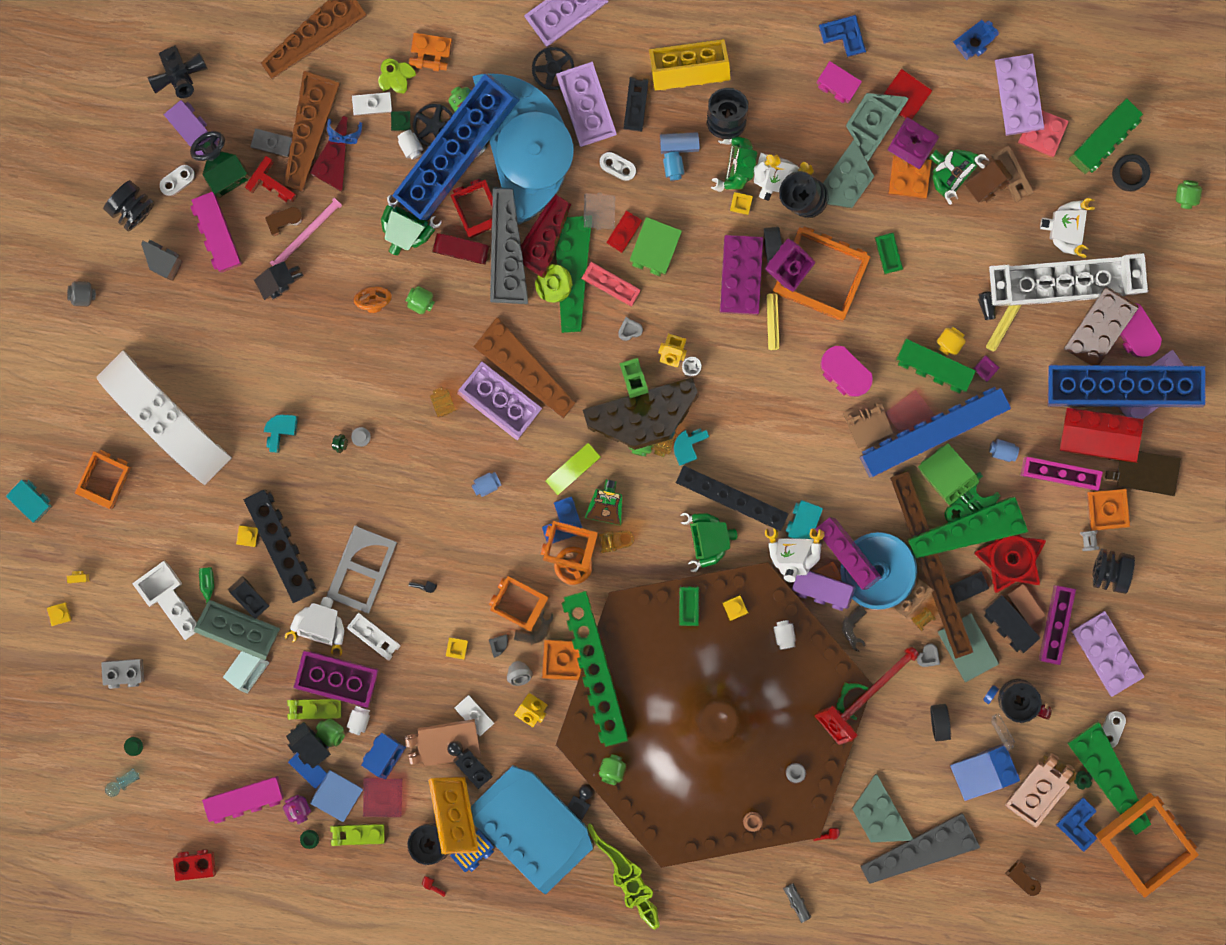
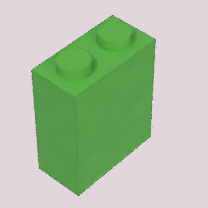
M646 217L629 262H632V266L643 270V267L650 269V273L659 277L661 274L665 275L682 231Z
M949 443L938 448L935 454L930 458L924 459L921 465L918 466L922 475L948 505H951L979 483L976 474Z

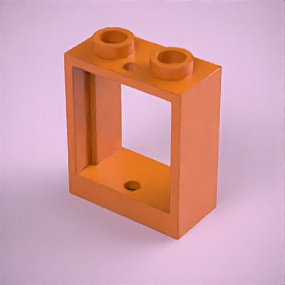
M103 450L99 452L93 451L75 494L108 509H113L132 467L127 466L128 462L121 458H117V460L110 458L111 454ZM99 459L123 469L110 499L85 489Z
M553 521L552 526L548 525L545 535L549 537L547 544L543 543L540 554L544 555L543 561L588 572L598 532ZM556 530L588 538L582 564L549 555Z
M507 576L506 579L502 578L498 585V588L501 589L497 596L493 595L489 603L492 606L490 610L531 632L549 597L510 576ZM510 583L539 597L527 623L497 608Z

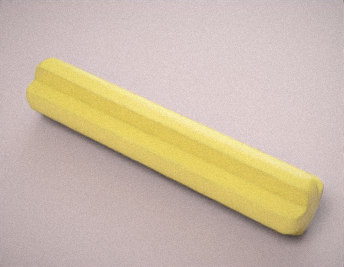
M776 293L767 294L769 350H778L780 348L778 294Z
M1021 305L1008 306L986 345L987 349L993 352L996 351Z

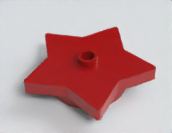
M1018 534L997 539L995 542L974 552V555L991 569L995 593L1015 582L1040 585L1036 560L1046 540L1025 538ZM1009 555H1013L1015 557L1013 562L1008 561L1007 558Z

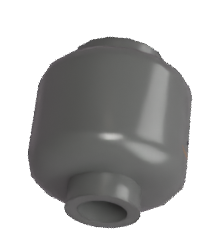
M74 281L71 286H68L67 301H70L73 306L87 307L91 304V300H95L96 289H92L90 282Z

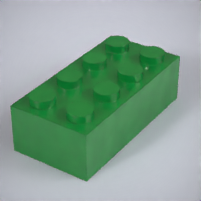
M1126 98L1068 159L1084 174L1089 171L1093 173L1102 164L1100 160L1102 158L1106 159L1116 149L1114 145H1119L1129 135L1127 131H1132L1141 123L1140 117L1143 113Z

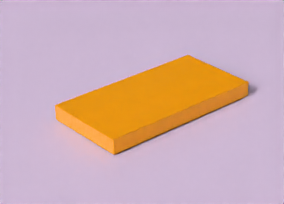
M465 777L429 779L442 854L476 853L479 849Z

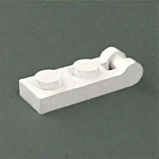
M360 613L355 616L347 627L348 630L389 661L393 657V652L401 646ZM385 641L390 644L386 650L381 647Z

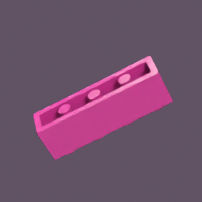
M210 192L192 199L193 205L190 207L193 215L198 216L200 223H197L200 233L205 234L206 241H204L207 251H211L213 255L211 262L214 269H218L222 273L242 265L216 195Z
M1024 457L1020 476L1099 491L1102 471Z
M276 776L204 798L202 802L208 822L214 821L217 824L226 821L225 817L232 815L233 818L243 816V812L250 809L251 813L262 810V806L269 804L270 807L281 804L280 800L284 799L279 778Z

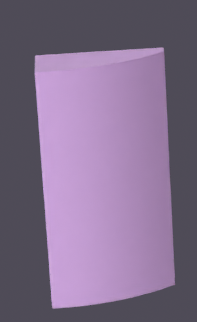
M483 362L478 365L457 393L517 441L542 410L539 405Z

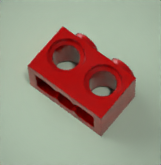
M208 849L197 850V854L190 855L189 851L177 853L178 856L173 858L175 881L214 877L216 875L214 852H208ZM202 858L206 859L209 864L208 868H202L199 865V860ZM187 861L189 863V870H182L180 862Z

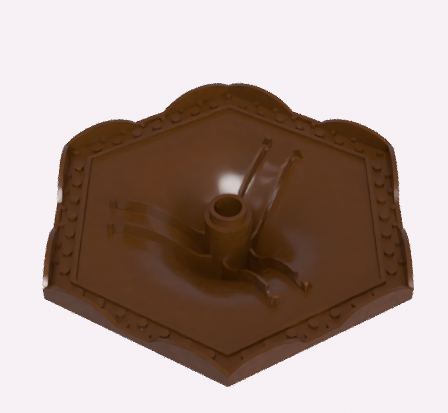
M768 562L609 592L597 628L629 740L605 747V743L601 744L598 735L601 729L599 724L596 725L593 714L596 711L594 706H590L588 695L591 693L589 687L585 688L582 676H585V672L582 668L556 742V746L661 868L820 838L854 740L839 745L814 715L818 711L831 706L836 709V704L841 696L845 682L858 683L869 688L873 685ZM680 587H699V626H679ZM741 596L748 613L730 621L723 603ZM788 620L789 624L793 623L796 642H794L795 647L780 649L779 645H777L774 627L777 626V622ZM591 645L587 656L594 654V647ZM591 664L589 671L591 674L596 675L599 673L600 668L597 664ZM597 682L594 689L597 693H603L605 686L603 683ZM860 687L849 690L843 699L845 711L867 690H863ZM607 701L600 703L601 711L607 712L610 710V704ZM867 702L853 714L857 717V720L849 718L846 721L855 733H857ZM613 720L605 722L607 730L615 729L616 725ZM611 755L621 757V761L626 764L623 780L616 785L603 782L599 776L602 760L611 757ZM792 763L801 764L806 771L805 778L799 783H793L786 777V769ZM749 812H756L762 817V827L757 831H749L743 824V819Z

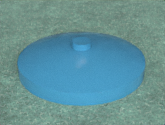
M542 112L524 113L509 121L501 131L496 147L497 160L504 175L514 184L531 190L545 189L559 182L568 172L574 153L572 138L567 128L557 118Z
M870 533L855 540L856 545L882 578L868 590H862L841 563L842 582L856 586L852 599L863 607L878 610L892 608L903 602L912 592L917 579V563L909 546L900 538L887 533Z

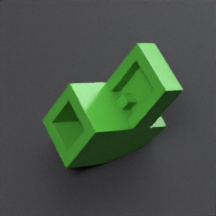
M638 358L619 363L629 397L633 398L649 393Z

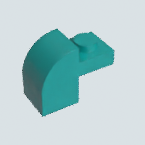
M277 415L266 423L263 432L271 433V437H267L266 444L269 452L279 453L281 434L296 435L298 416Z
M701 428L691 432V437H688L686 430L678 435L673 449L679 466L697 459L692 444L709 438L707 430L702 431Z

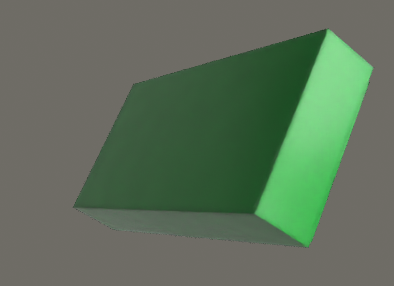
M894 232L875 237L884 275L903 270Z
M680 587L679 626H699V587Z

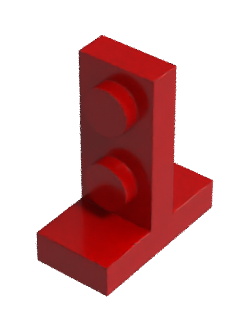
M265 156L244 188L254 193L262 181L264 188L270 192L272 189L279 193L277 196L286 203L288 200L294 202L297 197L296 194L266 175L274 161Z

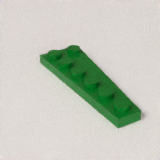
M592 216L567 217L556 246L557 265L567 269L572 279L571 292L567 298L560 302L562 333L581 332L586 281L581 278L587 269Z
M1012 496L907 540L914 557L919 558L1026 533L1028 529L1016 497Z
M1099 721L1067 742L1120 815L1139 801ZM1143 813L1128 826L1137 835L1152 824L1147 814Z

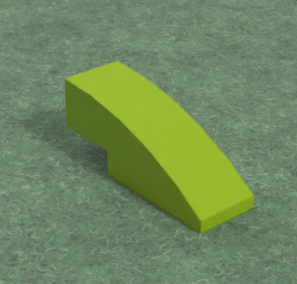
M587 443L554 472L546 482L559 495L601 457Z

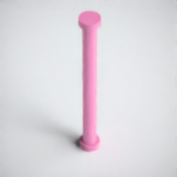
M333 198V202L270 264L274 266L285 261L342 205Z

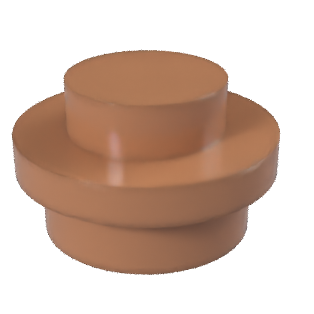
M749 812L745 815L743 824L747 830L754 832L762 827L763 820L760 814Z

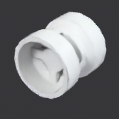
M688 357L682 364V370L685 375L693 377L699 374L702 365L698 358Z

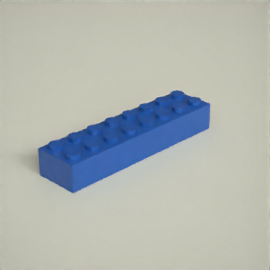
M484 74L392 196L420 220H428L520 99L492 75Z
M1049 365L1048 406L1203 408L1205 406V366Z
M990 388L982 392V397L974 396L965 401L966 405L961 406V404H958L948 409L949 413L946 415L942 412L931 417L932 422L930 423L923 421L913 426L915 430L909 432L907 429L897 434V439L893 441L891 438L880 442V447L877 449L873 446L862 451L863 455L859 458L869 478L1010 410L1011 407L1002 389Z

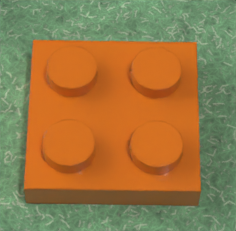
M893 155L888 194L926 199L932 160H925L921 169H918L898 156Z
M1126 489L1087 492L1091 531L1130 527Z
M544 640L542 678L579 679L581 669L577 658L580 657L578 650L574 649L572 641Z

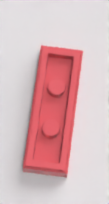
M593 262L589 263L581 278L632 307L641 289Z

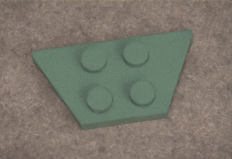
M866 93L851 116L846 127L867 161H869L906 104L907 97Z
M854 140L823 182L828 190V205L852 209L874 178L871 169Z
M874 775L852 807L870 842L913 840L878 775Z

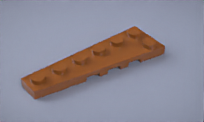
M327 0L294 33H291L282 44L274 49L261 64L270 78L274 79L367 15L357 0Z
M307 71L303 72L284 186L303 192L340 86L339 82Z
M496 318L474 345V348L564 418L575 405L573 400L501 320Z

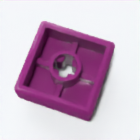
M907 117L887 150L916 168L921 169L939 136Z
M787 239L769 261L765 269L785 288L794 292L816 262L796 242Z

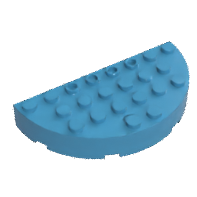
M484 74L473 76L475 85ZM488 74L492 75L520 99L489 139L501 187L513 188L519 225L532 219L546 207L554 195L559 192L565 176L556 184L539 190L525 189L514 184L504 175L497 160L496 147L499 135L509 121L528 112L546 113L557 118L563 125L564 122L549 98L530 83L509 75Z

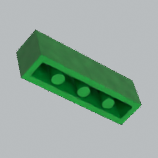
M908 339L904 340L895 361L899 362L898 366L906 370L910 367L916 370L915 374L926 378V375L934 378L933 382L943 386L945 383L951 386L950 390L958 394L961 391L967 392L976 372Z

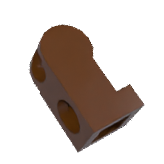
M291 207L269 215L265 219L274 237L281 234L280 228L300 224L303 220V214L299 209Z
M1017 860L1005 874L1028 895H1038L1041 891V884L1035 878L1029 877L1023 871L1026 866L1020 860Z

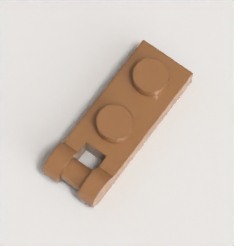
M1009 146L991 155L993 160L1000 159L1013 178L1008 181L1010 185L1007 187L1015 202L1020 201L1026 195L1030 196L1033 194L1032 188ZM1021 183L1023 189L1017 191L1015 186Z

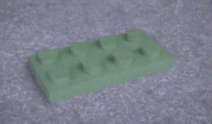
M211 600L206 604L194 628V632L262 660H266L280 630L278 627Z

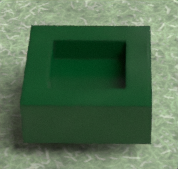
M391 111V131L411 130L410 111Z

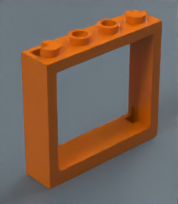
M799 227L794 242L799 244L801 237L807 238L861 261L859 269L841 311L795 291L792 292L781 286L782 284L776 281L772 292L843 322L870 256L867 255L868 252L857 248V250L849 248L850 245L843 241H839V243L832 241V237L823 233L821 236L817 235L812 228Z
M1150 792L1095 835L1144 898L1199 856L1195 851L1197 848L1195 843L1191 839H1186L1184 836L1186 834L1185 830L1180 824L1176 825L1173 821L1175 820L1173 814L1169 810L1165 811L1162 807L1164 802L1158 795L1154 797ZM1154 806L1187 851L1143 884L1110 839Z

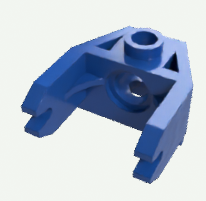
M981 20L953 41L963 57L968 60L976 54L979 57L987 51L986 46L999 35L997 28L993 27L991 21L988 20L984 23ZM976 38L979 41V46L973 47L970 44V39Z

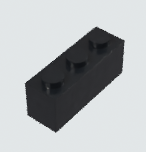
M1002 595L997 596L983 609L986 613L984 615L986 620L990 624L994 622L998 626L997 632L1003 638L1008 637L1011 641L1009 645L1016 652L1025 653L1040 639V636Z

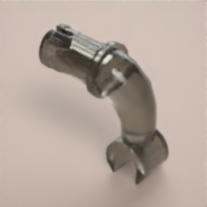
M860 605L848 616L845 615L842 623L844 637L851 643L852 649L858 652L860 651L856 648V643L861 642L865 646V642L855 636L853 628L856 627L855 624L867 613Z
M543 611L540 616L542 623L538 631L533 630V632L516 629L514 640L531 643V645L540 643L549 633L553 614L551 613L550 619L545 621Z

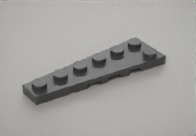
M494 187L490 302L528 304L529 299L513 188Z
M963 813L860 867L867 881L871 884L978 849L980 846Z

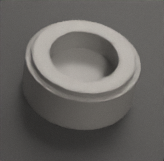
M792 763L787 767L786 777L791 782L799 783L805 778L806 771L801 764Z

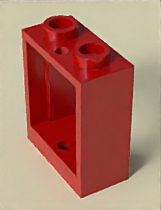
M474 180L470 183L471 186L465 189L463 186L453 190V194L450 195L469 239L491 230L492 219L470 228L457 199L484 188L493 208V196L486 180Z

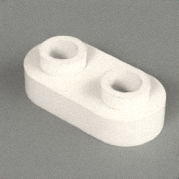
M611 152L603 154L600 158V166L605 172L623 181H629L634 178L636 168L633 163ZM608 159L613 161L611 166L606 165ZM628 168L630 173L628 175L623 174V169Z
M188 165L179 166L161 180V192L167 196L176 195L194 181V170ZM183 171L188 172V176L186 178H182L181 176ZM169 182L172 183L171 189L166 188V184Z
M1118 711L1110 712L1102 726L1106 736L1111 735L1113 738L1110 742L1112 748L1118 744L1126 724L1125 716ZM1118 717L1120 721L1115 725L1113 719Z

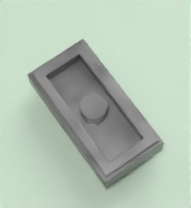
M255 128L251 148L288 157L292 138Z

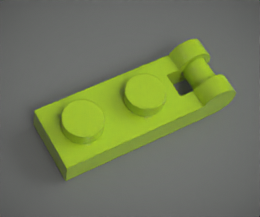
M337 699L287 700V706H289L288 720L342 718V703ZM297 706L303 707V713H297Z
M384 824L330 826V832H332L333 837L331 839V846L385 844ZM340 832H346V839H340Z

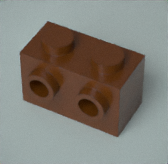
M999 159L992 161L965 185L978 203L983 201L987 203L996 196L994 193L1000 189L1002 191L1009 186L1010 183L1008 181L1013 177Z

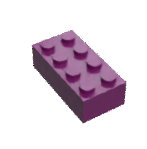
M724 236L720 313L758 316L763 237Z
M304 650L293 688L368 708L371 704L380 669Z

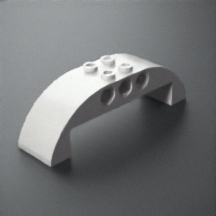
M1145 254L1020 266H989L992 305L994 306L1092 300L1099 297L1105 286L1122 296L1148 292Z
M124 350L96 377L103 388L127 414L177 463L202 484L206 485L232 459L223 448L215 444L137 366V363Z

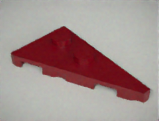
M343 115L334 131L342 136H346L348 118ZM328 140L309 172L340 192L343 191L346 143Z

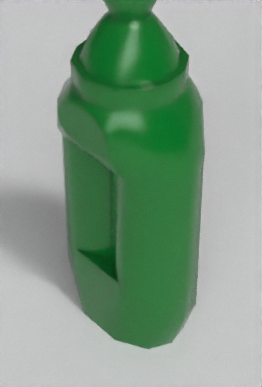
M212 567L199 569L200 591L206 599V603L210 601L215 588Z

